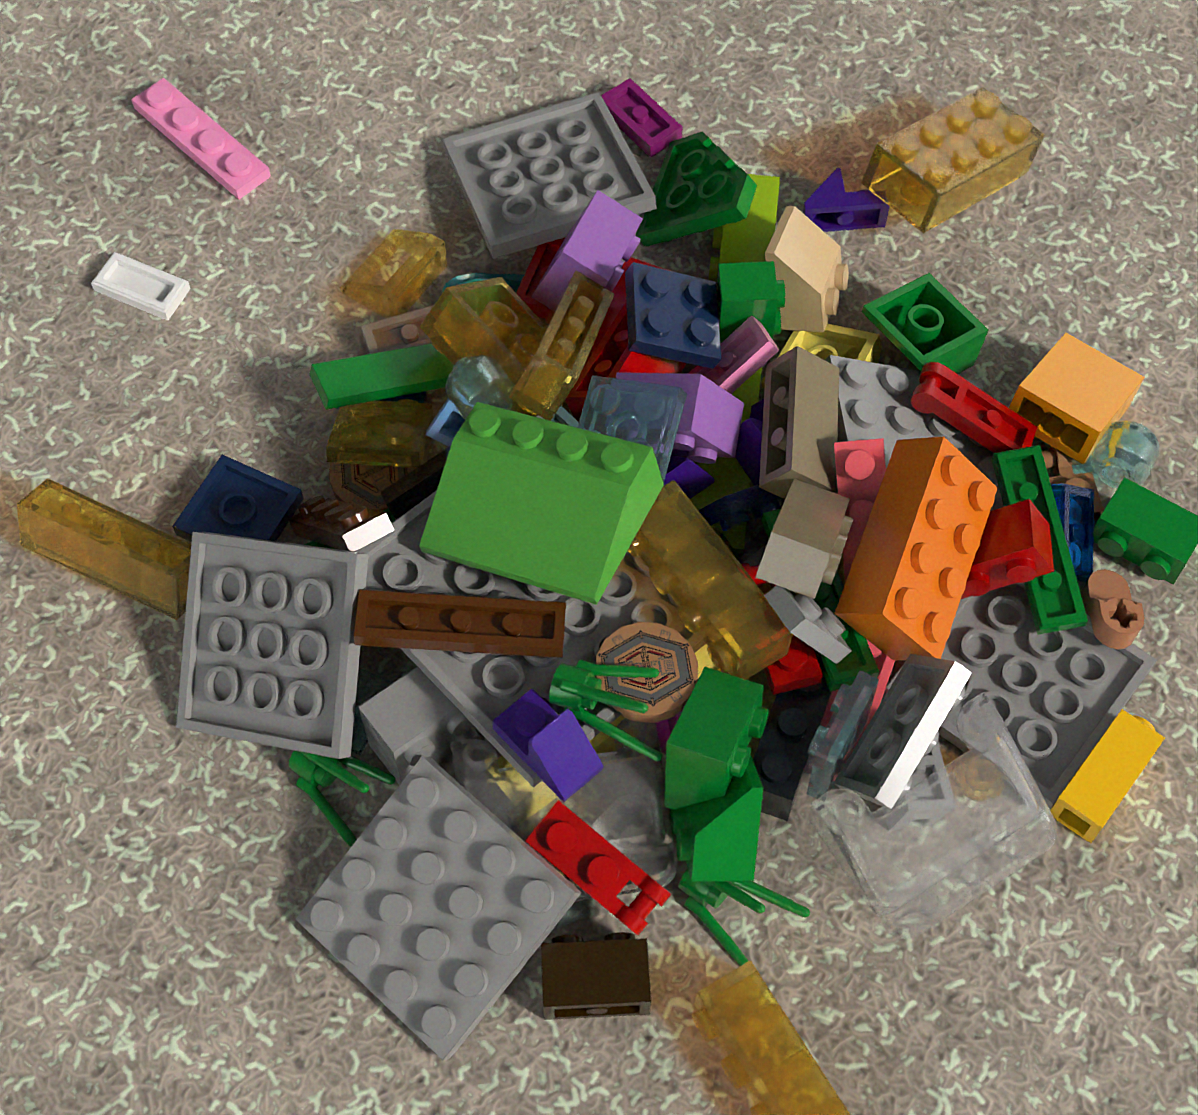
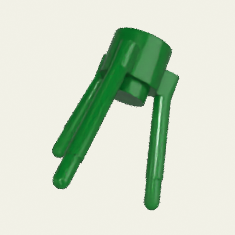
M579 660L576 667L564 663L559 664L550 686V703L564 707V711L569 709L577 720L583 721L638 753L657 762L662 759V753L585 710V708L593 710L597 702H602L622 709L646 713L648 711L646 703L601 690L602 681L595 678V676L656 678L659 675L657 668L604 665Z
M294 750L289 759L288 766L300 776L296 786L310 796L351 848L357 840L356 836L319 791L318 785L327 787L338 778L361 793H367L369 785L344 769L342 764L389 785L394 784L396 778L353 756L336 759Z
M687 868L678 885V888L689 896L684 906L702 920L745 972L752 970V964L706 908L708 904L713 908H717L729 896L759 914L764 913L765 905L741 890L743 889L801 917L806 918L810 915V910L807 907L753 881L691 882Z

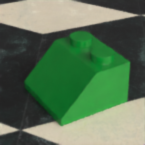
M930 273L864 305L861 311L920 371L929 362L941 363L957 374L974 366L989 331Z
M704 667L666 743L664 807L675 810L725 796L733 777L742 778L751 754V748L748 747L752 737L760 739L768 719L769 709L762 707L764 685Z
M751 754L742 778L733 777L725 796L675 810L669 809L671 834H677V858L679 861H686L691 882L754 881L763 785Z

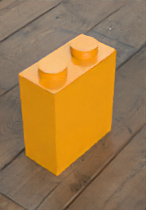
M1065 333L1018 386L1009 408L1037 426L1035 437L1084 465L1127 411L1145 377L1070 334Z

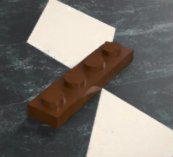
M323 495L309 499L299 505L300 513L288 519L296 536L338 550L354 552L394 531L386 512L366 508V506L354 505L351 502L338 501L337 499H325Z
M359 590L354 641L355 645L563 658L566 603Z

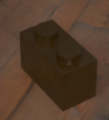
M627 932L608 934L604 936L602 941H583L581 936L561 935L554 937L551 940L552 943L541 944L544 1020L650 1015L651 991L647 938L635 939L634 934Z

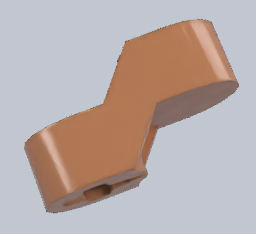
M1097 570L1090 575L1080 592L1086 614L1091 618L1095 637L1102 644L1114 649L1127 648L1133 643L1144 625L1142 603L1132 600L1128 583L1121 575L1111 570Z

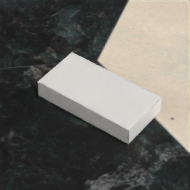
M117 252L111 255L91 282L94 291L167 321L190 290L188 281Z

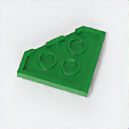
M703 131L671 141L652 190L656 198V209L645 212L636 236L641 239L640 242L644 246L648 247L744 220L747 218L757 184L719 146H716Z

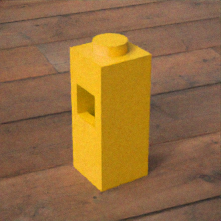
M1122 709L1048 814L1089 843H1092L1160 747L1165 737L1156 732L1154 726L1146 719L1137 715H1131Z

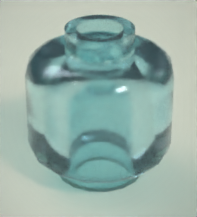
M486 355L466 357L459 360L454 365L445 385L447 397L465 420L476 402L511 410L515 398L513 382L497 361Z
M1127 420L1114 422L1110 425L1091 455L1092 467L1100 480L1112 488L1117 489L1124 477L1141 485L1149 477L1159 456V442L1155 434L1140 423Z

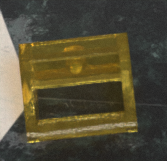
M393 229L343 283L340 290L344 295L384 318L404 314L447 267L445 241L431 233ZM399 248L411 254L383 286L368 284L372 277Z

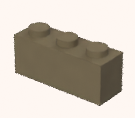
M799 346L768 363L765 372L759 487L783 499H786L794 479L830 492H834L836 488L834 442H837L840 368Z
M794 479L772 529L755 577L815 599L820 583L824 582L831 585L837 571L841 554L848 538L847 535L854 519L845 515L850 498Z

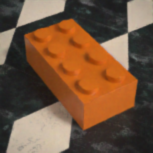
M944 436L896 441L835 611L838 617L892 660H907L910 654L941 659L998 489Z

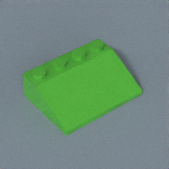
M476 402L452 441L419 547L422 552L597 605L664 486L653 447Z

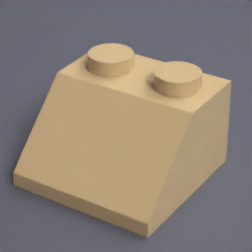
M786 206L765 252L766 262L774 261L776 280H784L785 307L780 308L781 330L824 332L830 315L837 314L839 292L845 291L847 288L848 265L841 262L840 245L798 208Z

